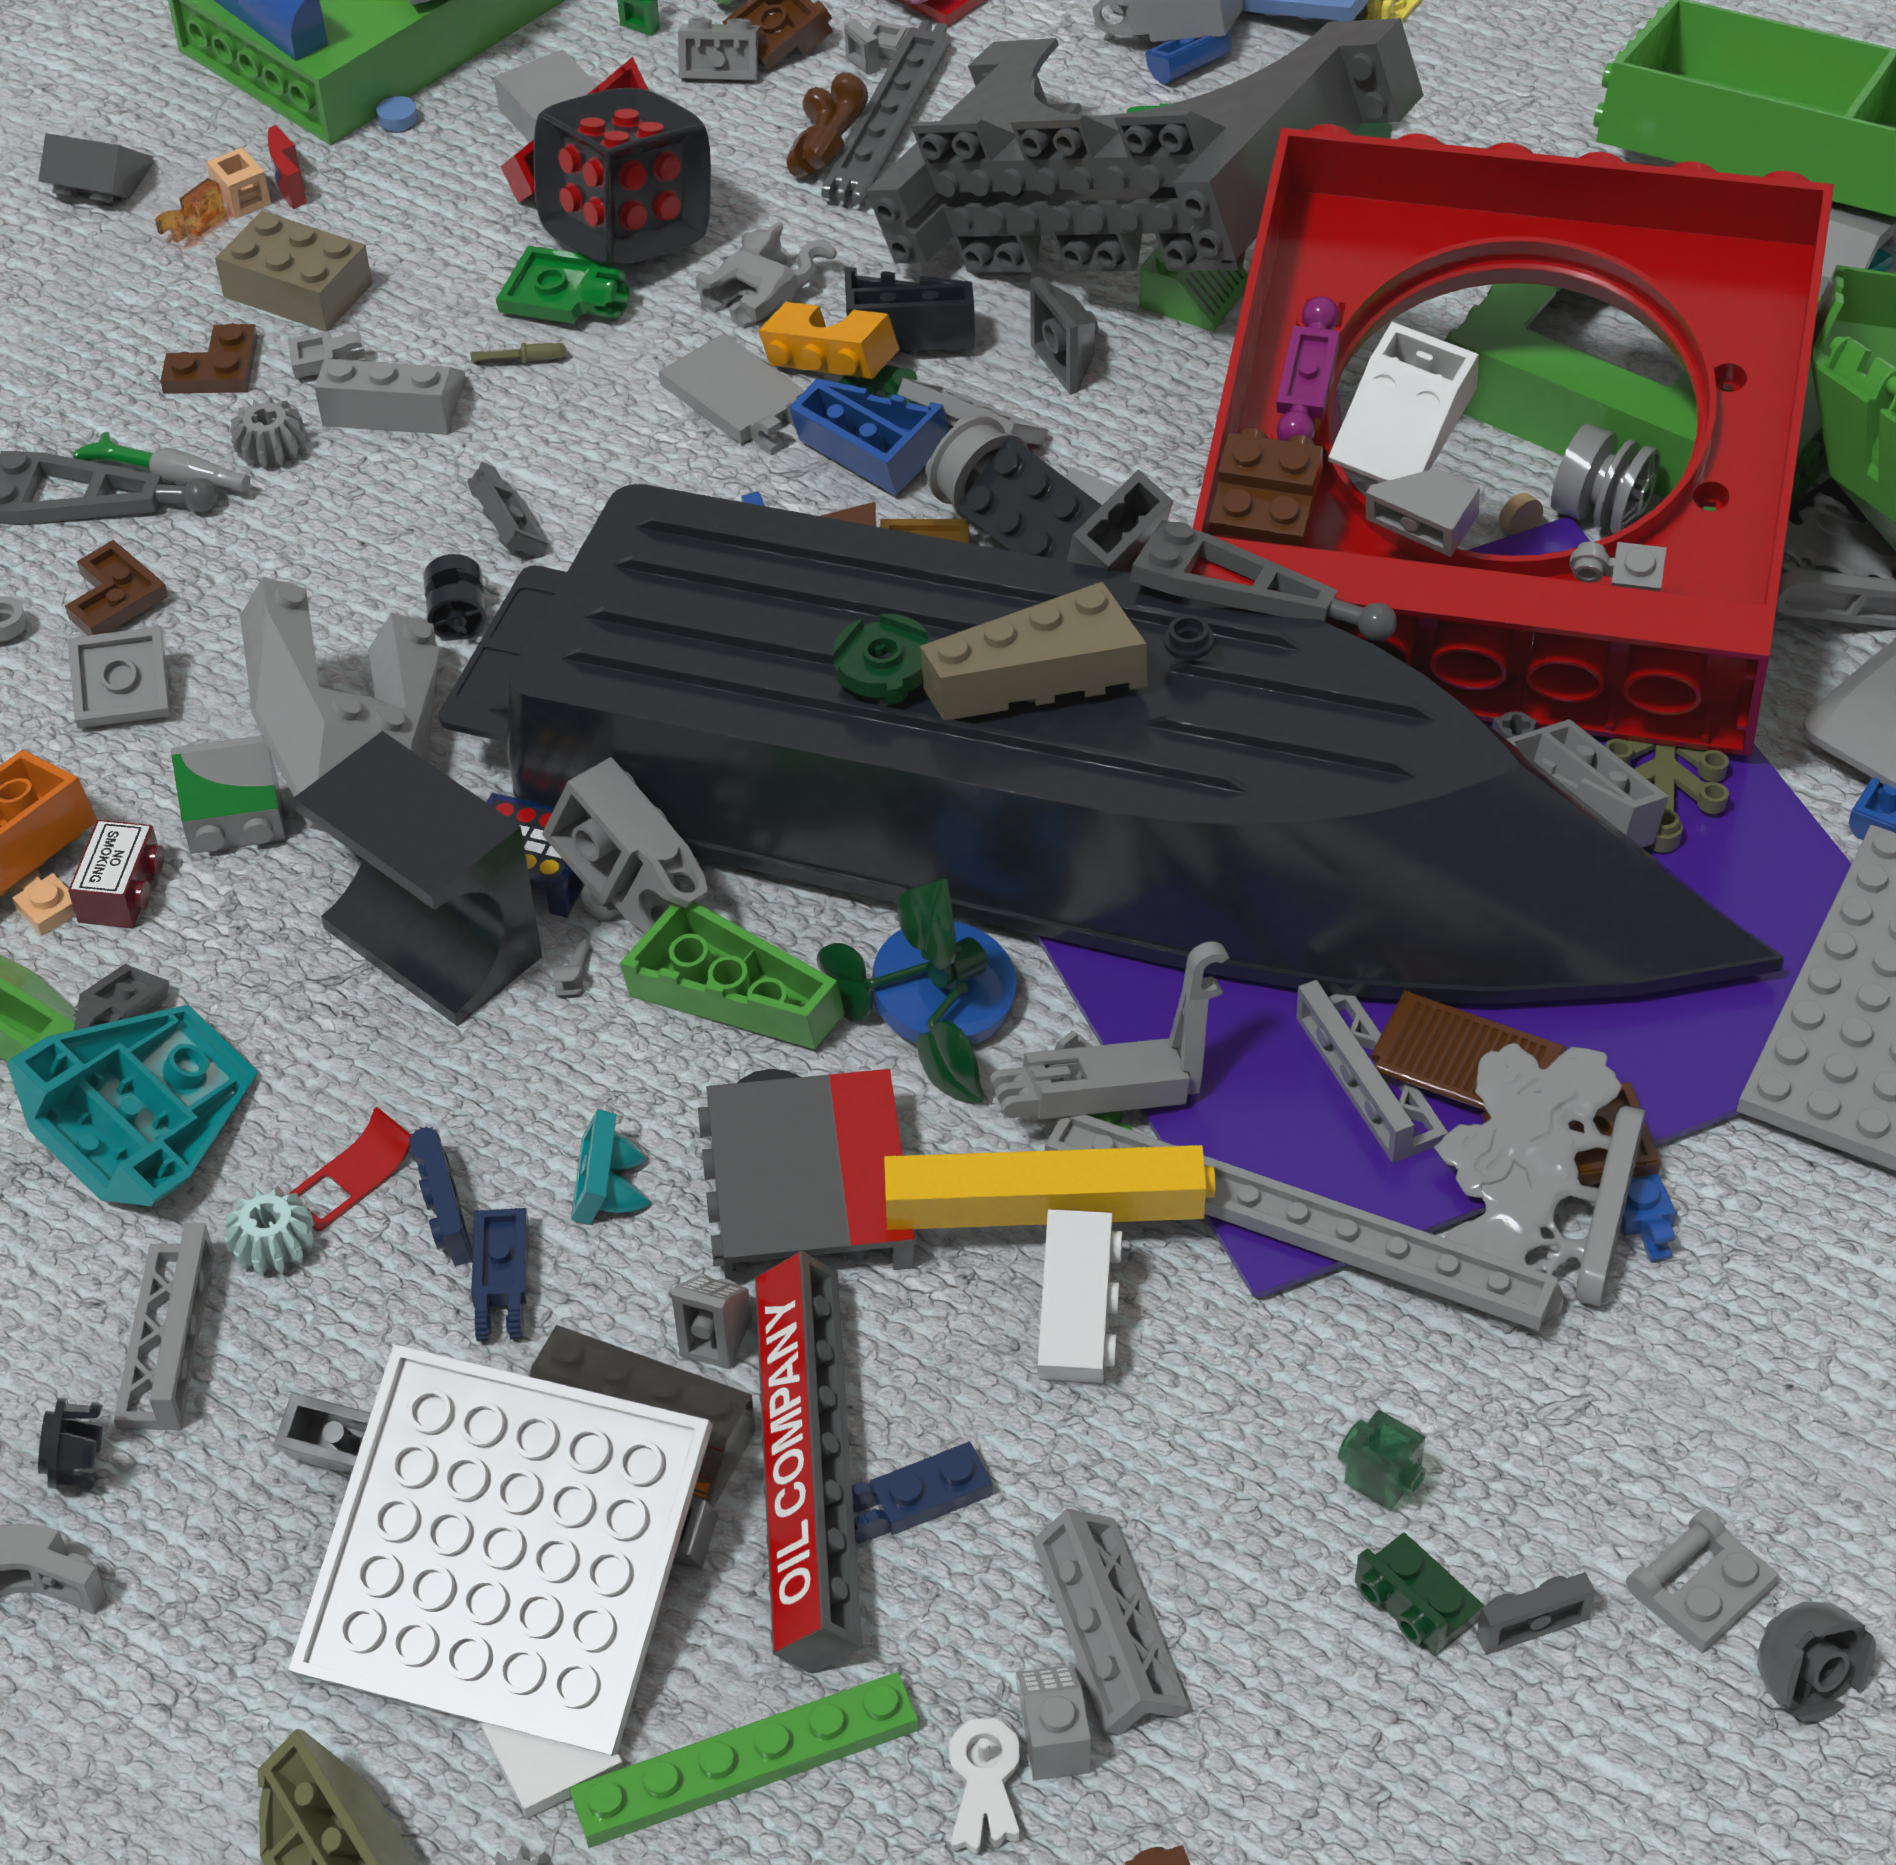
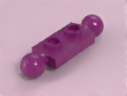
M1318 296L1310 299L1302 311V320L1306 327L1293 326L1276 401L1277 413L1284 414L1277 424V435L1279 440L1287 441L1293 435L1306 436L1312 440L1315 426L1311 417L1324 419L1340 344V331L1333 330L1339 321V309L1336 303L1328 297Z

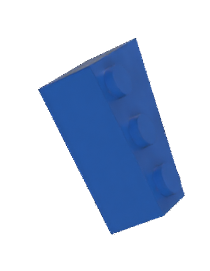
M818 378L789 406L800 441L895 496L927 464L940 441L950 431L942 404L930 402L928 407L906 402L904 396L892 394L890 399L870 395L866 388Z

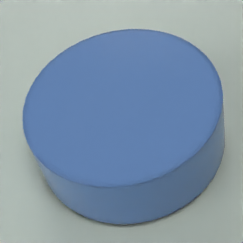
M393 96L386 98L378 104L376 109L379 125L391 132L408 130L418 120L416 104L408 97Z

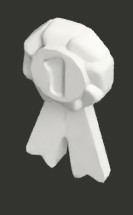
M996 1718L968 1720L949 1740V1760L952 1772L966 1783L951 1837V1850L957 1851L967 1847L972 1853L978 1854L981 1849L985 1816L988 1818L991 1844L994 1849L1000 1847L1005 1840L1019 1841V1827L1004 1787L1005 1782L1019 1767V1740L1014 1731Z

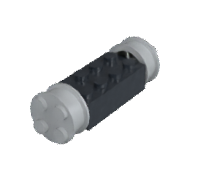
M985 415L959 419L940 441L925 467L928 486L934 497L943 503L952 504L955 512L962 519L974 522L1003 546L1014 552L1067 561L1073 534L1102 506L1029 451L1028 446L1021 438L1014 434L1005 433L1003 426L997 420Z

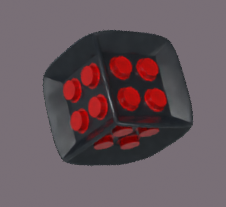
M618 88L596 92L559 102L544 109L537 117L534 132L535 200L538 216L543 228L565 246L593 261L603 264H628L643 261L686 248L700 241L707 232L711 206V154L709 137L704 123L695 114L675 102L652 91L635 88Z

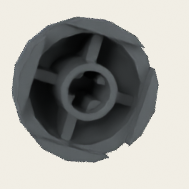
M1804 1601L1784 1610L1768 1623L1759 1645L1757 1667L1766 1690L1777 1703L1803 1722L1821 1721L1837 1714L1845 1707L1842 1702L1835 1700L1844 1695L1850 1686L1859 1692L1866 1683L1875 1661L1876 1642L1874 1636L1865 1630L1864 1627L1866 1626L1838 1606L1826 1602Z

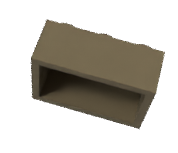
M261 211L215 258L223 297L322 331H329L372 285L365 244L265 211Z

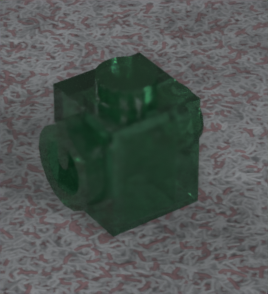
M1379 1409L1368 1422L1363 1419L1358 1420L1347 1433L1337 1456L1338 1461L1346 1465L1344 1483L1392 1511L1404 1494L1408 1497L1415 1494L1425 1477L1426 1468L1422 1466L1426 1437Z

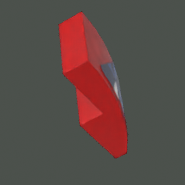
M276 125L269 127L268 147L275 180L285 201L292 209H295L307 203L296 147Z

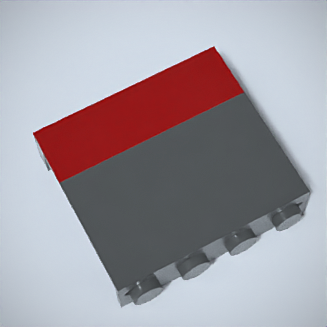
M890 1069L706 1086L708 1107H698L700 1138H711V1149H702L705 1180L715 1179L716 1191L706 1192L709 1223L719 1222L720 1235L711 1236L713 1267L724 1266L725 1279L733 1281V1271H736L737 1262L788 1258L800 1251H804L809 1255L890 1248L893 1270L914 1268L913 1229L887 1230L884 1156H903Z

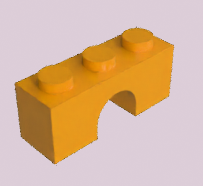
M785 302L758 330L770 366L873 379L899 351L889 315L885 313L853 310L843 321L826 327L820 306Z

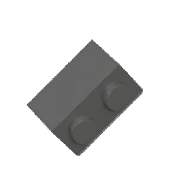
M45 133L38 181L52 185V193L76 198L77 191L90 192V200L113 204L114 197L131 198L153 165L154 157L121 145Z

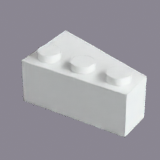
M1048 1209L1038 1351L1039 1380L1103 1383L1104 1366L1115 1367L1116 1334H1107L1108 1314L1118 1315L1119 1282H1110L1111 1263H1121L1122 1231H1112V1213Z

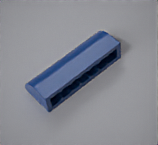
M214 0L295 61L328 44L320 0Z

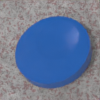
M954 921L956 942L966 937H971L978 941L986 953L988 965L983 974L966 982L969 991L959 996L940 1021H949L961 1028L972 1046L994 1035L1008 1019L1016 993V974L1011 959L996 940L980 929ZM900 929L889 937L878 951L871 978H877L925 963L929 960L923 959L921 950L912 947L907 942ZM927 972L880 987L871 988L873 1002L882 1019L895 1032L914 1043H917V1039L921 1034L930 1032L927 1020L952 991V989L935 986Z

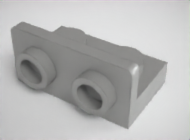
M710 18L688 19V24H683L678 30L679 78L757 80L760 26L751 25V21L748 19L727 20V25L712 24V19Z

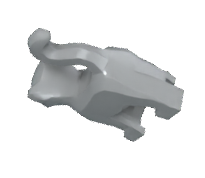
M781 222L775 223L768 230L757 229L753 232L744 233L741 241V250L726 257L722 265L713 274L700 273L695 277L701 305L716 313L724 309L732 299L740 295L742 296L739 300L740 302L734 303L729 308L731 320L744 329L753 326L775 310H778L785 302H790L796 292L808 283L816 272L814 258L834 259L837 251L827 241H811L802 247L796 258L798 269L791 270L783 265L788 259L781 250L780 237L783 230Z

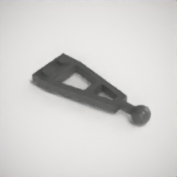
M0 452V524H32L156 512L159 502L185 503L190 510L204 513L211 510L218 500V491L215 485L205 478H194L185 486L164 485L161 475L43 452ZM43 474L89 483L84 497L32 502ZM110 487L136 491L134 493L107 495Z
M1162 520L1132 565L1129 581L1176 596L1280 617L1319 619L1324 622L1329 617L1358 626L1360 633L1366 639L1373 642L1387 640L1393 635L1397 627L1395 612L1384 603L1376 602L1366 607H1360L1336 599L1338 590L1212 535L1194 530L1191 526L1182 522ZM1202 557L1253 579L1255 582L1253 586L1190 574L1198 559Z

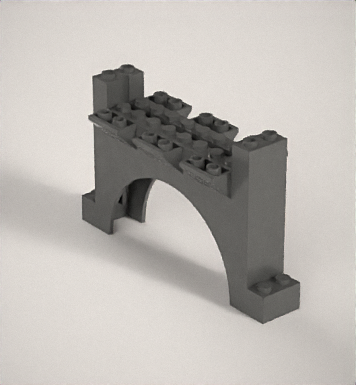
M1401 18L1328 22L1315 35L1284 57L1236 82L1206 94L1166 106L1112 115H1079L1082 111L1080 103H1047L1037 74L1047 58L1059 46L1057 38L997 41L991 43L968 65L976 87L940 121L915 122L911 128L917 143L866 190V193L894 263H927L954 237L967 273L1033 272L1037 268L1041 235H1052L1065 272L1134 271L1138 267L1142 234H1155L1168 271L1240 270L1244 264L1245 250L1257 238L1281 127L1309 130L1317 125L1331 124L1345 128L1354 134L1363 123L1400 122L1424 94Z

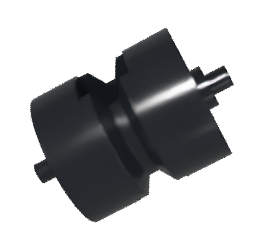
M460 554L443 555L431 561L423 573L427 622L433 624L435 635L443 639L461 640L475 636L484 628L487 620L483 578L479 564L472 558Z

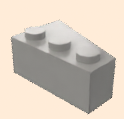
M1569 719L1507 738L1510 743L1640 847L1654 844L1669 796Z

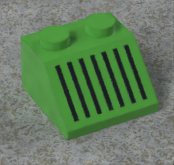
M1158 244L1140 267L1139 307L1215 332L1244 294L1249 274L1243 267L1240 270L1168 271Z

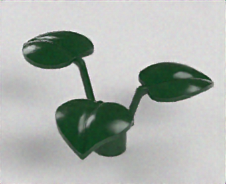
M945 878L906 890L901 894L897 903L898 919L903 935L912 947L921 950L922 958L929 961L877 978H866V968L862 956L851 946L843 943H832L823 947L818 952L816 961L822 973L837 980L845 1012L844 1017L851 1021H861L871 1014L873 1000L869 988L880 987L927 972L935 986L952 989L950 994L927 1020L930 1032H925L918 1037V1055L927 1077L940 1091L955 1100L980 1103L988 1098L981 1087L978 1064L971 1043L961 1028L952 1022L940 1020L959 996L969 991L966 982L983 974L987 969L988 962L983 947L975 939L966 937L956 942L948 879Z

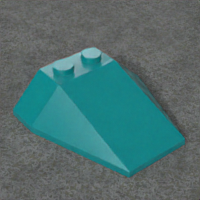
M189 1005L47 1036L11 1058L7 1065L29 1131L101 1201L153 1206L188 1182L258 1073L248 1061Z

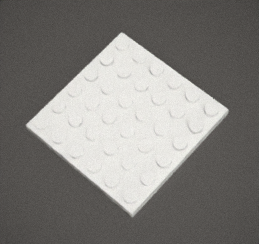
M393 1344L289 1671L301 1676L465 1719L502 1726L612 1756L617 1754L713 1426L712 1423L703 1418Z

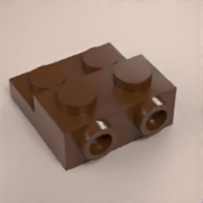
M748 0L722 22L723 25H727V20L748 19L751 21V25L760 26L758 62L767 70L793 49H797L804 56L833 32L828 23L832 20V16L819 0L815 3L811 0Z
M1246 428L1240 434L1228 433L1218 471L1219 484L1209 519V532L1303 547L1323 470L1322 446H1315V443L1310 438L1302 435L1290 436L1287 441L1268 439V436L1263 431L1255 428Z

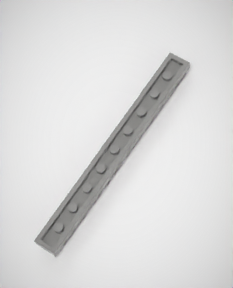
M1088 1115L1060 1117L1045 1144V1151L1166 1147L1175 1145ZM1204 1156V1166H1214L1215 1198H1206L1205 1214L1539 1331L1556 1292L1558 1277Z

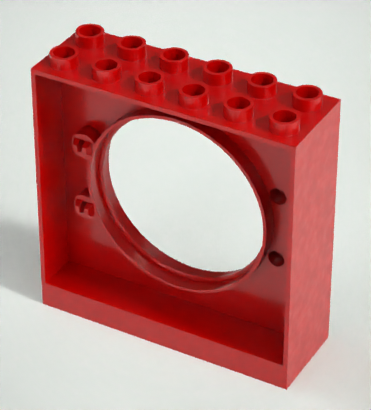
M1331 124L1317 125L1309 130L1281 127L1193 529L1212 535L1338 590L1336 595L1338 600L1360 607H1366L1376 602L1390 606L1396 614L1397 627L1390 638L1381 642H1373L1366 639L1360 633L1358 626L1329 617L1325 622L1376 645L1421 672L1483 721L1493 722L1495 716L1501 718L1509 712H1522L1532 719L1538 720L1537 728H1543L1570 719L1589 735L1752 756L1770 656L1834 184L1810 182L1805 176L1791 171H1776L1764 177L1721 173L1709 165L1694 161L1677 163L1672 167L1625 163L1619 157L1605 152H1591L1575 158L1536 154L1528 148L1515 143H1498L1487 149L1442 144L1432 136L1419 133L1407 134L1398 139L1353 135L1345 128ZM1490 284H1538L1575 291L1606 302L1629 314L1649 328L1676 356L1691 380L1696 398L1698 418L1693 452L1679 483L1661 503L1630 526L1595 542L1605 547L1606 553L1610 558H1615L1617 542L1667 547L1661 592L1611 586L1612 577L1603 576L1601 580L1591 583L1576 579L1569 563L1571 553L1577 547L1540 555L1518 556L1484 554L1457 548L1452 557L1366 520V497L1350 480L1343 467L1328 461L1335 443L1333 433L1335 394L1341 374L1351 358L1372 335L1403 312L1443 294ZM1318 296L1332 299L1339 309V321L1333 330L1340 331V344L1324 419L1311 417L1315 426L1312 441L1315 443V446H1322L1323 470L1304 546L1210 533L1209 519L1219 484L1218 471L1228 433L1240 434L1246 428H1255L1263 431L1268 436V439L1279 440L1277 424L1284 414L1277 413L1276 401L1293 326L1306 327L1302 320V311L1310 299ZM1722 389H1729V390H1733V391H1732V392H1727V391H1722ZM1704 506L1716 508V511L1704 510ZM1202 557L1198 559L1190 574L1253 586L1255 582L1253 579Z

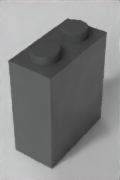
M1138 469L1073 534L1067 561L1101 567L1106 570L1130 572L1133 563L1162 520L1168 521L1174 501Z

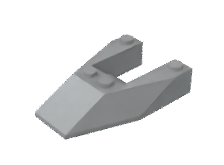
M262 577L240 615L251 710L293 796L298 795L381 731H384L427 761L430 748L438 665V650L433 624L418 618H410L391 612L368 649L375 699L335 689L327 685H320L306 588L298 587L289 582H280ZM305 818L309 828L325 832Z

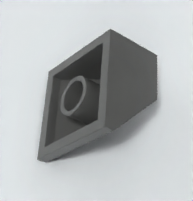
M1039 277L1030 279V345L1070 395L1078 392L1095 355V335L1099 331L1097 320L1091 311H1086L1073 295Z

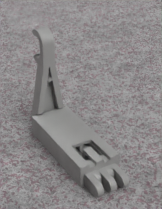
M1206 942L1198 945L1190 952L1187 959L1183 989L1170 1038L1025 1053L1023 1067L997 1070L990 1076V1083L995 1090L1004 1115L1008 1118L1038 1116L1040 1120L1186 1104L1187 1095L1199 1094L1203 1071L1208 1002L1210 998L1217 997L1223 993L1218 981L1212 976L1203 978V972L1210 963L1219 962L1222 964L1229 958L1223 945L1217 942Z

